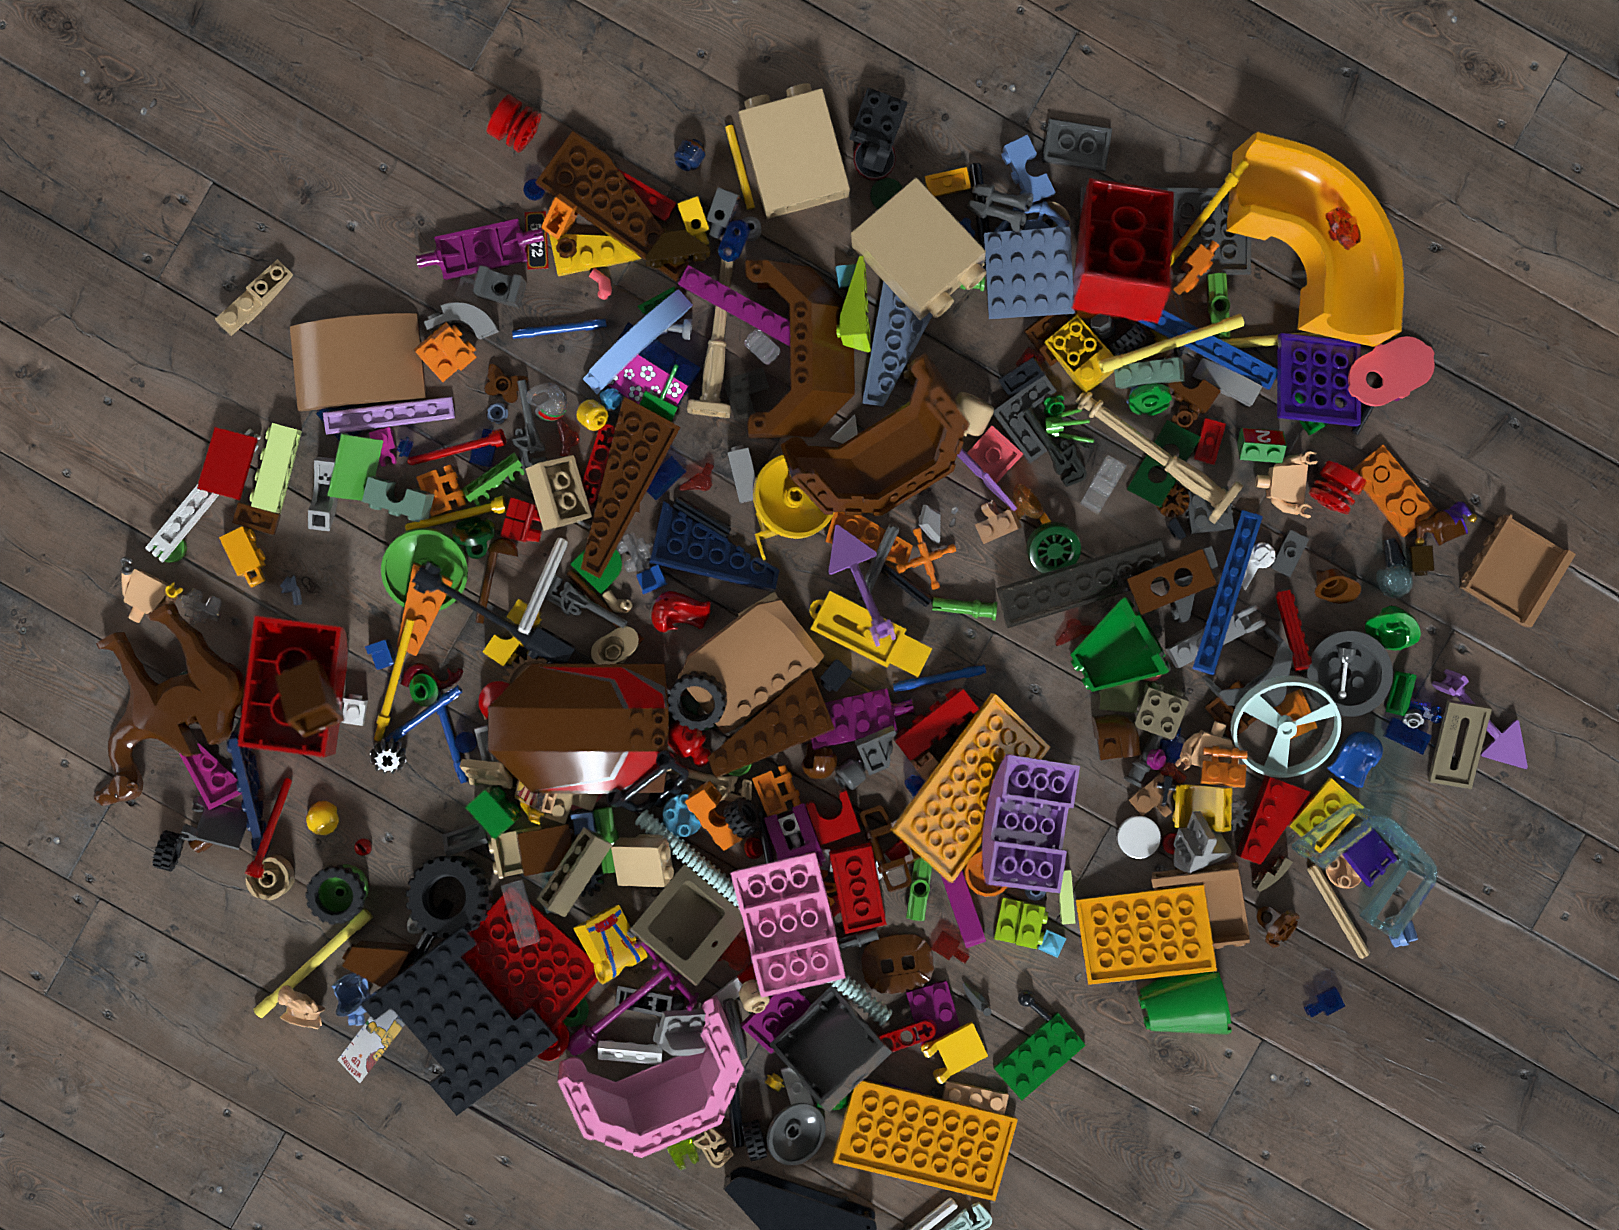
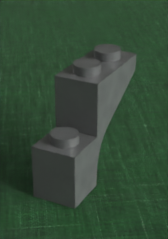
M1212 546L1202 548L1210 568L1218 567ZM1187 568L1185 570L1186 572L1189 571L1190 575L1174 579L1175 583L1181 587L1189 585L1192 581V574ZM1168 581L1166 582L1167 587H1164L1165 594L1169 591ZM1195 593L1172 602L1171 613L1174 620L1177 619L1178 623H1183L1190 619Z

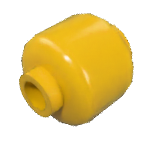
M588 399L579 405L576 416L579 423L591 431H597L606 424L608 411L596 400Z

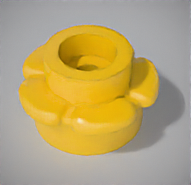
M775 1073L767 1075L768 1078L765 1080V1084L779 1092L781 1087L784 1088L782 1084L784 1080Z

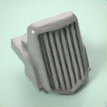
M1200 811L1192 812L1187 828H1179L1173 844L1176 848L1174 852V866L1186 873H1192L1225 860L1231 854V849L1221 832L1211 830Z
M704 1009L663 1011L661 1022L656 1023L653 1042H657V1046L674 1056H690L703 1053L706 1047L701 1037L706 1016Z

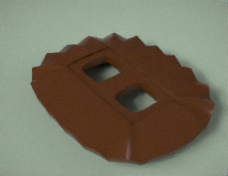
M893 935L875 940L865 948L861 958L865 981L872 990L881 994L904 993L921 988L931 980L934 971L931 947L923 938L917 935ZM912 955L915 967L903 969L901 958ZM892 959L894 971L883 973L880 964L881 960Z

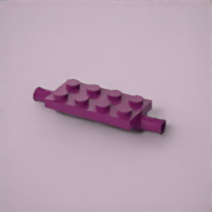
M513 219L434 237L436 242L434 252L416 255V260H418L417 265L419 269L432 265L440 266L443 278L447 280L478 273L479 266L492 270L528 262L526 245L545 241L542 228L523 232L519 219Z
M886 688L826 702L825 705L835 730L811 739L813 749L816 750L859 740L892 725L895 731H897L894 718L898 715L914 712L912 699L893 704V702H890Z

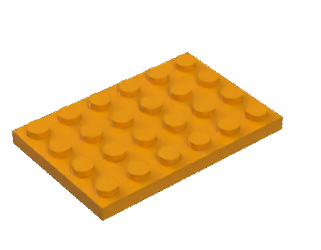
M1204 884L1076 899L1088 985L1217 971Z

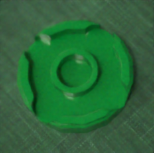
M1153 383L1140 386L1132 391L1128 402L1131 411L1135 414L1142 415V413H1147L1148 416H1152L1166 410L1170 406L1169 402L1172 401V396L1168 387L1163 384Z

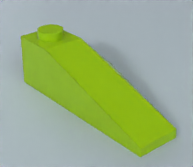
M859 256L840 314V324L836 325L837 337H841L844 346L864 352H871L870 325L868 315H866V313H869L867 295L865 296V293L868 292L866 264L864 256Z

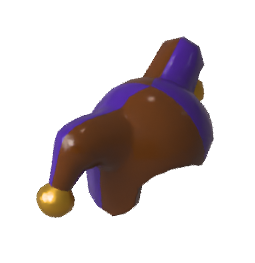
M1458 501L1450 509L1442 510L1435 514L1434 517L1420 521L1416 526L1417 539L1415 543L1418 546H1423L1425 544L1423 537L1426 532L1432 533L1438 546L1468 534L1462 515H1466L1468 521L1472 523L1477 520V515L1473 514L1464 502Z

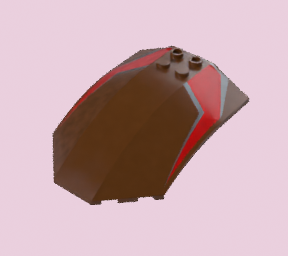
M531 663L488 706V751L531 793L608 794L613 788L625 792L658 767L656 757L661 751H668V698L664 664ZM666 772L638 793H664Z

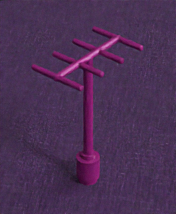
M638 938L634 947L639 948L642 945L655 960L652 968L656 969L659 965L662 970L594 1026L588 1027L584 1025L569 1037L567 1049L573 1056L583 1054L597 1042L598 1032L667 976L672 981L669 986L670 990H674L677 987L689 1001L688 1011H691L697 1003L699 993L695 992L692 996L680 981L682 974L678 972L675 975L662 960L663 958Z

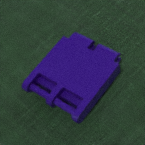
M1365 824L1360 825L1352 833V836H1349L1340 845L1344 851L1342 853L1343 857L1368 887L1374 884V880L1379 875H1383L1386 872L1385 869L1391 863L1397 861V857L1373 827L1368 828ZM1376 870V873L1372 877H1370V875Z

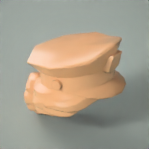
M283 986L280 989L278 1003L287 1006L286 1012L280 1018L294 1025L320 1029L322 1022L319 1015L326 1008L317 1005L307 994L294 991L291 986Z

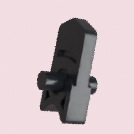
M1163 775L1162 783L1157 782L1156 788L1162 789L1160 806L1163 807L1166 806L1169 790L1175 791L1176 785H1171L1173 777Z

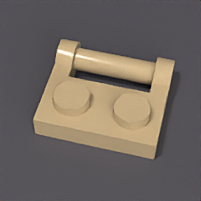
M461 760L459 767L469 777L470 785L488 784L499 785L507 789L512 788L513 777L501 762Z

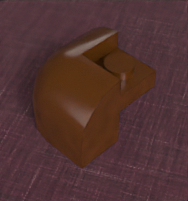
M1121 714L1092 717L1099 760L1141 755L1138 731L1130 718Z

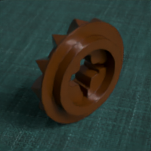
M1176 483L1168 495L1171 497L1177 495L1176 501L1179 506L1173 503L1168 505V498L1165 499L1161 508L1156 506L1159 512L1167 517H1178L1189 507L1190 497L1187 490Z

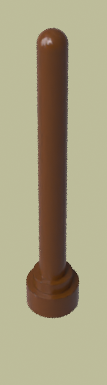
M574 570L567 572V576L592 602L614 613ZM611 622L616 628H620V626ZM638 633L639 646L643 642L644 638Z

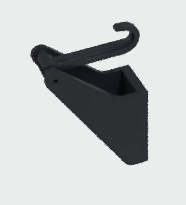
M746 1166L737 1167L725 1177L724 1190L760 1230H877L875 1212L870 1207Z

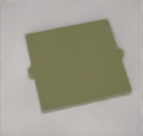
M1140 680L1099 690V710L1137 713L1138 698L1140 697L1138 693Z

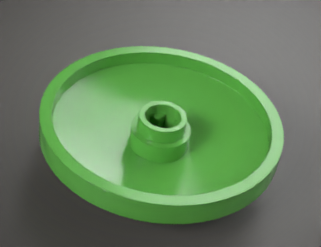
M431 528L412 529L399 535L388 546L382 559L381 577L388 594L402 607L405 608L414 562L420 565L425 564L427 560L435 563L442 568L440 573L443 576L454 580L451 587L460 593L463 592L468 578L467 559L460 545L446 533ZM446 595L439 611L447 608L456 600Z

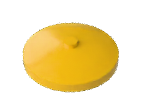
M784 455L769 461L758 473L753 486L754 506L762 522L773 532L787 538H806L822 530L832 519L833 515H825L791 479Z

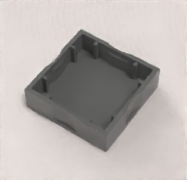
M832 986L808 1008L802 1017L791 1023L769 1044L783 1062L798 1075L803 1086L819 1105L828 1112L892 1053L844 996Z

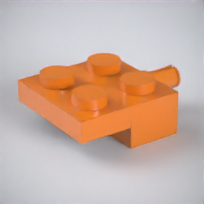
M1212 240L1207 248L1200 244L1189 255L1180 267L1186 274L1173 289L1176 293L1180 295L1184 291L1188 293L1190 289H1193L1200 280L1197 276H1202L1213 264L1210 260L1214 256V251L1219 247L1218 243Z

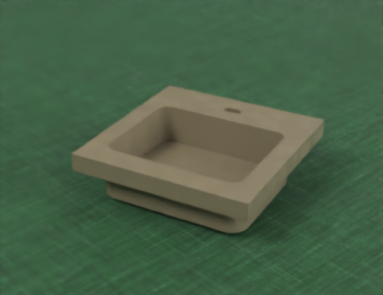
M684 864L630 931L697 986L743 929L744 922L738 908ZM716 942L717 945L713 948L712 944Z

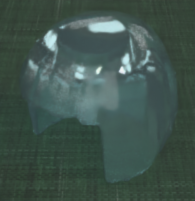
M1392 565L1385 570L1379 569L1376 573V581L1380 591L1389 598H1401L1407 595L1413 587L1412 573L1403 565Z

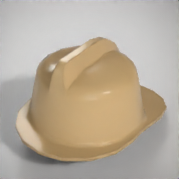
M629 626L615 629L594 643L591 649L592 659L596 664H623L638 646V633Z

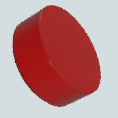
M1174 832L1167 833L1162 839V847L1169 854H1174L1176 849L1173 844L1177 833Z

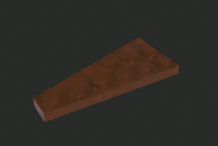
M812 670L808 671L707 757L716 778L835 730Z

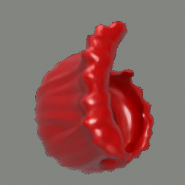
M667 591L655 600L651 612V620L654 627L660 632L677 630L678 628L672 625L674 623H686L703 629L711 612V602H699L685 594Z

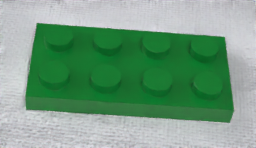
M1056 1012L1048 1022L1046 1021L993 1068L1022 1101L1083 1049L1086 1044L1062 1016Z

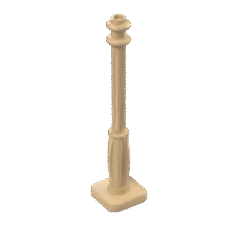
M725 230L724 234L720 236V240L723 241V247L718 250V253L721 255L719 283L730 288L734 257L739 255V252L735 250L736 243L740 242V238L737 236V232ZM715 306L712 337L708 341L704 364L702 396H700V400H689L687 411L696 415L730 418L731 406L721 403L719 398L724 376L725 347L727 346L726 342H724L727 312Z
M1082 392L1076 400V403L1079 404V410L1083 408L1088 410L1090 418L1096 416L1165 467V471L1169 472L1183 486L1210 502V505L1215 508L1209 517V521L1215 524L1242 489L1243 485L1238 481L1232 485L1229 491L1224 488L1221 489L1199 469L1178 458L1177 455H1170L1105 408L1103 400L1097 402L1091 398L1092 392L1087 394Z

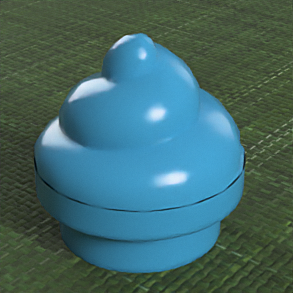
M615 388L602 390L600 392L601 403L607 409H616L621 403L622 395Z

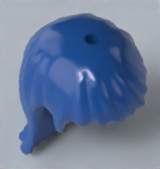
M1354 732L1344 741L1336 760L1327 769L1339 779L1362 788L1369 770L1382 758V743L1375 735L1369 732Z

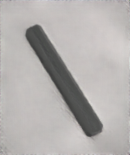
M894 524L888 525L876 551L877 556L873 558L864 578L870 593L899 532V527ZM859 590L857 593V599L864 602V599Z

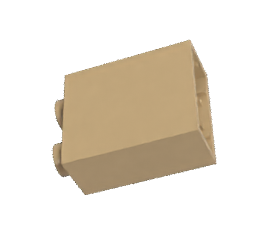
M809 83L790 87L786 90V99L774 102L770 101L769 95L752 97L744 102L746 109L739 111V120L766 219L849 197V185L823 90L812 91Z
M917 178L911 181L851 233L852 248L860 256H864L865 262L919 320H922L929 313L935 318L941 316L953 304L954 299L950 295L956 289L963 285L967 290H970L986 275V271L982 268L985 263L986 251Z

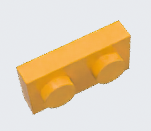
M967 167L925 176L927 190L934 197L971 190Z

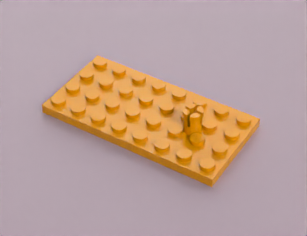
M991 693L891 830L948 882L953 883L982 843L983 825L989 794L996 773L1006 754L1042 760L1051 747L996 694Z
M862 1080L851 1091L832 1161L844 1166L995 1201L1018 1119L1014 1116Z

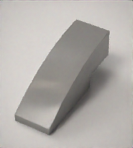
M1205 358L1200 360L1192 375L1198 381L1206 380L1221 390L1220 393L1227 397H1232L1247 406L1253 405L1263 387Z

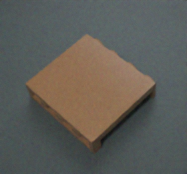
M1511 514L1503 515V517L1500 516L1495 522V530L1492 535H1488L1484 540V548L1481 553H1477L1472 561L1474 565L1471 570L1463 575L1461 579L1463 583L1460 588L1520 625L1532 627L1576 554L1570 550L1561 549L1512 519L1513 516Z
M1238 862L1206 866L1192 873H1186L1180 869L1152 872L1151 880L1154 890L1205 885L1214 949L1223 948L1225 945L1239 947L1250 943Z

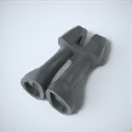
M974 185L972 193L987 198L986 203L982 204L969 200L966 208L981 218L990 215L1010 222L1012 230L1021 233L1026 224V214L994 206L993 203L995 201L1029 212L1033 203V193L1024 192L1020 195H1010L996 191L994 185Z

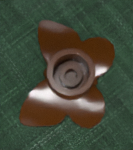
M490 364L488 369V379L490 382L485 385L484 390L488 395L500 394L508 403H514L518 399L517 391L519 389L517 381L526 380L527 384L528 377L521 375L505 376L498 366Z

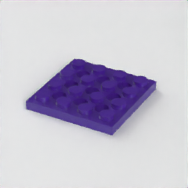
M1280 333L1278 335L1277 418L1347 426L1361 425V401L1351 396L1348 391V373L1352 364L1361 357V344L1339 339ZM1296 352L1303 355V362H1299L1296 359ZM1316 354L1323 358V364L1317 363L1315 359ZM1335 357H1340L1343 360V366L1336 364ZM1295 373H1300L1303 376V383L1296 380ZM1316 375H1320L1323 378V385L1316 382ZM1336 377L1341 378L1343 381L1342 387L1337 386L1335 383ZM1296 393L1302 395L1303 403H1298L1296 401ZM1316 395L1323 399L1322 406L1316 403ZM1335 398L1342 400V408L1335 404Z

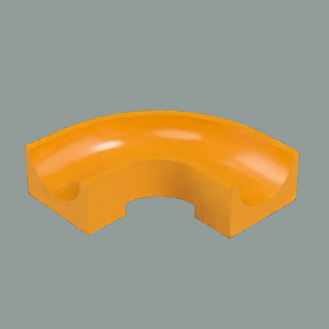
M1259 132L1253 134L1232 153L1231 173L1241 160H1244L1249 166L1239 177L1240 181L1235 187L1232 186L1229 190L1226 231L1261 240H1266L1273 236L1286 242L1299 255L1306 271L1307 285L1300 291L1298 330L1372 347L1401 332L1404 298L1402 257L1393 227L1376 197L1352 171L1326 153L1295 141Z

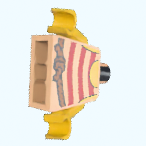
M513 775L512 788L516 789L515 799L520 801V806L528 815V820L540 825L539 818L541 815L544 816V812L552 814L557 793H531Z

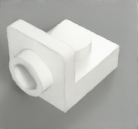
M349 694V697H345L342 700L344 702L343 715L345 721L341 723L364 726L368 700H363L362 695Z

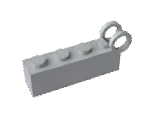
M1256 604L1246 609H1239L1232 614L1223 645L1266 624L1264 619L1254 624L1251 623L1248 614L1258 609ZM1205 628L1165 648L1175 668H1181L1196 659Z

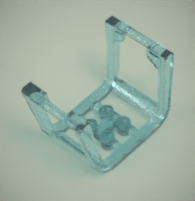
M1353 803L1344 805L1294 842L1292 849L1298 855L1305 859H1311L1316 865L1325 869L1347 848L1374 828L1396 850L1399 855V864L1379 893L1359 916L1371 926L1397 939L1435 885L1438 875L1436 865L1418 846V843L1403 831L1404 829L1397 822L1386 816L1376 815L1362 805ZM1354 814L1365 819L1320 854L1314 852L1316 842L1349 815ZM1408 870L1423 877V881L1398 915L1389 917L1384 922L1377 918Z

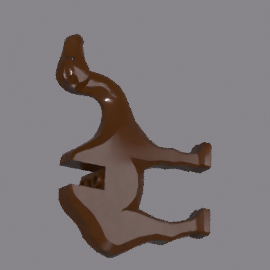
M175 603L164 604L148 613L147 616L151 621H158L164 624L180 641L186 658L188 674L172 677L157 684L149 677L143 664L136 657L125 632L113 633L96 643L98 649L114 652L120 662L122 672L130 684V699L126 712L110 734L108 740V756L115 775L107 785L94 793V800L101 806L133 800L141 795L143 779L132 757L133 747L138 742L150 738L158 739L183 756H197L202 753L188 725L200 724L210 745L222 743L228 739L233 730L235 713L241 704L244 692L242 673L239 668L223 660L208 647L202 633L182 618Z

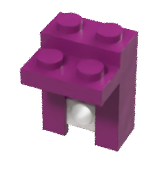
M804 803L792 807L793 811L777 816L774 814L764 818L777 853L778 861L815 852L820 868L823 867L822 863L826 862ZM794 821L796 824L795 829L786 831L784 829L786 822ZM800 832H801L802 837H803L804 842H805V845H804V846H801V847H800V845H802V844H801V842H800V840H799L800 838H799V836H798V833H800ZM787 837H790L794 850L790 851L786 840Z

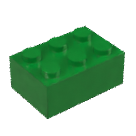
M495 785L488 787L466 806L467 810L494 839L503 834L522 816L519 813L521 811L520 807L514 801L510 803L505 797L507 793L499 785L497 787Z

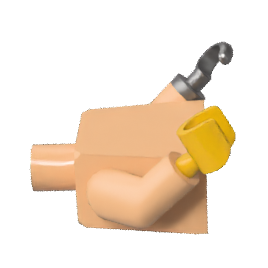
M123 557L121 559L123 566L121 571L122 595L124 596V602L133 607L128 616L129 619L140 623L145 613L148 614L164 604L176 602L178 595L183 589L180 587L176 590V587H174L175 582L168 584L141 569L133 570L130 564L125 562L132 563L130 558Z

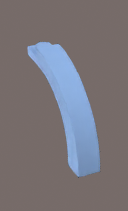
M679 289L675 291L611 347L589 370V373L583 380L596 394H599L626 365L668 327L680 319L693 304Z

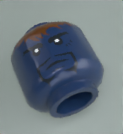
M697 139L683 140L674 153L676 165L686 172L696 170L706 156L703 144Z

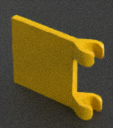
M972 1021L935 1041L925 1042L920 1046L927 1058L934 1055L937 1050L939 1051L946 1065L945 1068H939L933 1072L939 1084L944 1083L951 1075L988 1057Z

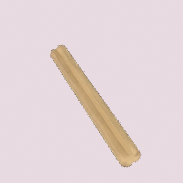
M1311 865L1307 871L1357 955L1361 959L1367 957L1370 954L1369 949L1319 865Z

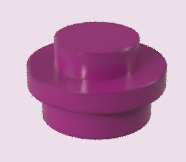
M1153 749L1147 756V764L1154 770H1159L1166 762L1165 752L1161 749Z

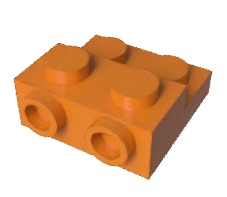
M447 322L414 349L417 355L442 382L458 369L462 371L477 358L474 354L476 351L475 347L468 340L464 342L460 338L463 335L455 325L451 327Z

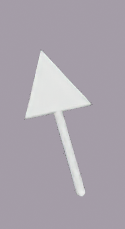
M855 414L830 438L831 440L843 444L858 434Z

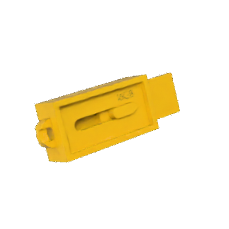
M829 591L825 600H815L810 605V615L815 619L811 630L887 668L891 663L918 677L932 651V648L905 635L907 629L893 622L891 624L896 639L892 640L890 635L878 639L880 646L876 647L870 631L872 618L869 611ZM821 605L819 612L815 613L817 606Z

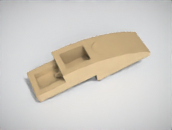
M277 259L246 287V291L215 318L216 322L232 336L245 323L249 324L275 298L293 274Z

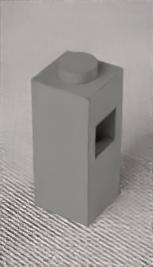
M743 445L732 447V452H728V457L739 502L753 501V486L756 477L749 448H744Z

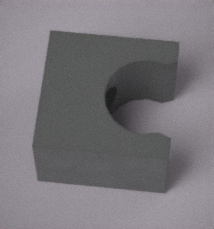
M479 266L473 292L479 298L520 308L527 282L522 276L504 275L487 267ZM499 284H506V291L498 294L496 291Z

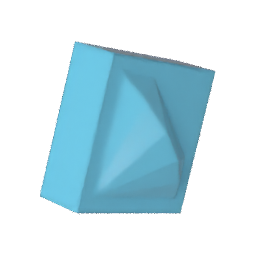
M1046 929L1043 943L1038 946V949L1058 958L1066 937Z

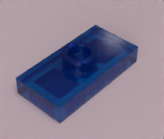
M671 456L658 469L647 492L657 501L687 471Z
M1394 717L1391 718L1383 735L1421 755L1424 754L1432 735L1417 728L1408 727L1403 721Z

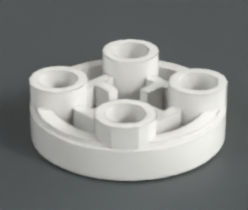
M1134 815L1123 821L1118 829L1116 839L1119 847L1125 854L1132 858L1142 859L1149 857L1157 850L1161 835L1158 826L1151 819L1145 816Z

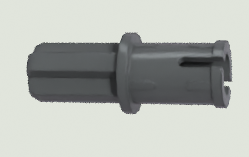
M875 927L837 939L840 950H844L857 945L861 947V944L879 940Z

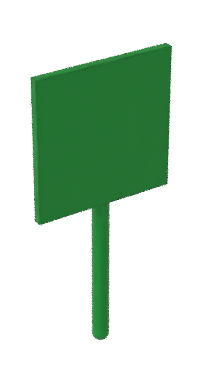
M677 364L674 365L660 398L645 391L639 404L672 422L678 407L665 401L664 398L678 369Z

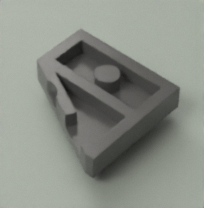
M893 725L855 741L869 775L890 766V755L893 750L892 740L893 736L896 735Z

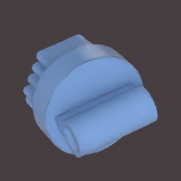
M1413 921L1398 922L1388 927L1387 932L1395 948L1410 945L1411 941L1418 940Z

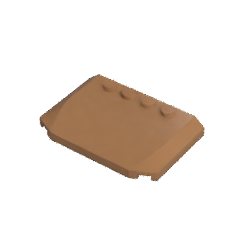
M776 598L774 601L755 603L690 653L685 660L681 673L679 672L678 678L680 679L686 673L689 675L691 672L697 671V673L705 672L708 676L712 675L716 678L717 682L720 681L722 683V688L727 694V705L721 719L715 724L724 734L734 730L803 677L808 671L816 667L823 659L824 654L782 600ZM696 686L687 688L707 714L713 711L715 701L707 690Z

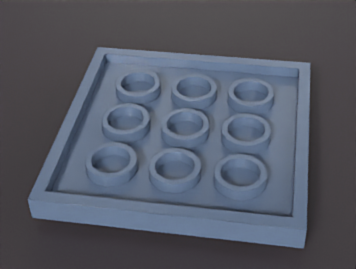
M1071 227L1021 230V233L1016 231L984 233L989 319L1075 314V309H1072L1074 283Z

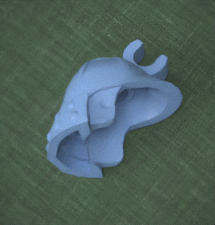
M352 972L338 979L331 987L334 989V994L338 999L336 1015L340 1017L349 1016V1026L365 1025L363 1014L366 1012L361 1006V1002L369 997L371 993L369 981Z

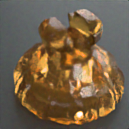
M1017 484L1013 489V504L1017 507L1015 513L1020 520L1024 515L1035 519L1042 517L1044 511L1038 498L1028 487L1023 484Z

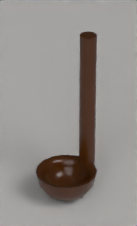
M507 538L494 540L487 549L489 556L479 604L486 608L497 554L501 553L518 557V548L514 542ZM477 613L475 622L484 624L485 617Z

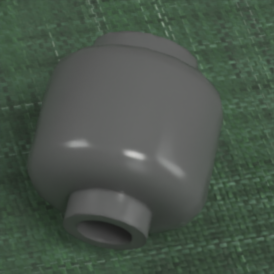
M848 758L836 768L834 778L843 789L853 790L866 779V766L859 759L856 761Z

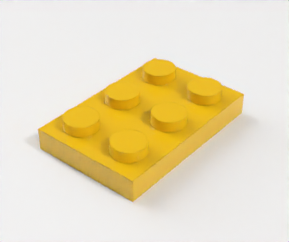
M1329 777L1291 820L1288 826L1319 854H1322L1363 806Z

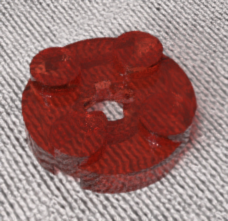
M1339 206L1325 214L1330 227L1328 234L1333 241L1338 240L1346 250L1353 248L1361 241L1360 229L1357 223L1353 225L1349 220L1352 218V215L1345 208Z

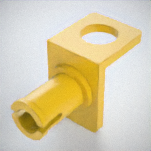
M756 513L761 531L756 533L755 537L764 561L766 558L760 540L779 534L770 530Z

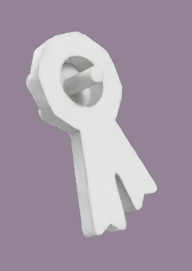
M1258 542L1253 546L1241 585L1244 590L1249 586L1258 568H1267L1275 561V550L1270 544Z

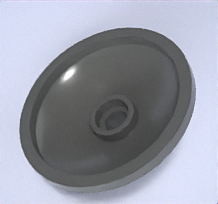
M795 1103L785 1107L775 1116L768 1130L767 1146L770 1154L778 1162L789 1166L802 1164L812 1158L821 1147L825 1137L826 1126L823 1115L817 1108L807 1103Z

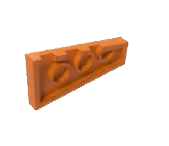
M835 512L825 543L833 544L835 526L839 525L876 552L886 530L861 515H845L844 512ZM896 536L886 561L896 564L908 563L913 545Z
M414 562L397 643V648H399L406 619L415 620L407 652L414 656H417L447 595L438 589L431 593L426 591L425 594H422L413 588L415 583L412 580L421 567L416 562ZM442 575V582L451 587L454 580Z

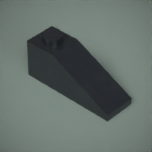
M618 986L615 1007L639 988ZM650 990L627 1010L662 1017L663 1011L683 1010L685 996Z

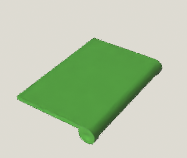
M341 433L327 496L362 501L368 477L376 475L383 440Z

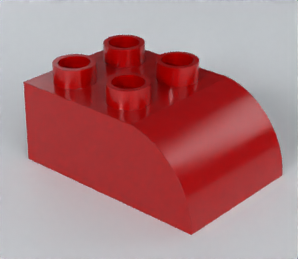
M1089 178L1077 237L1072 309L1085 311L1090 314L1100 313L1125 317L1133 321L1159 322L1171 288L1173 191Z
M254 616L238 746L318 757L336 754L340 723L304 737L286 719L275 676L282 674L285 670L301 666L306 661L316 659L325 668L339 706L342 709L348 656L347 636L343 627Z

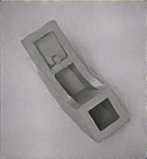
M455 302L441 305L444 314H432L428 317L429 320L424 321L429 332L437 330L445 322L449 325L453 323L467 324L472 327L479 340L499 332L496 324L487 314L479 308L466 303Z
M316 456L314 460V491L311 505L308 509V529L330 531L338 498L327 496L335 464L334 458Z

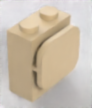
M640 834L636 838L620 837L611 846L618 886L665 887L673 878L674 869L669 842L664 836Z

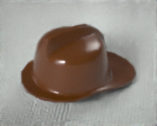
M1336 568L1325 571L1318 570L1316 572L1317 578L1314 593L1320 599L1343 604L1353 601L1361 592V586L1357 581L1346 577Z

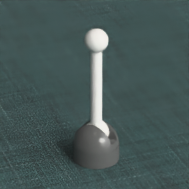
M1339 647L1338 658L1343 662L1341 690L1338 692L1340 699L1346 698L1348 663L1352 662L1356 655V649Z

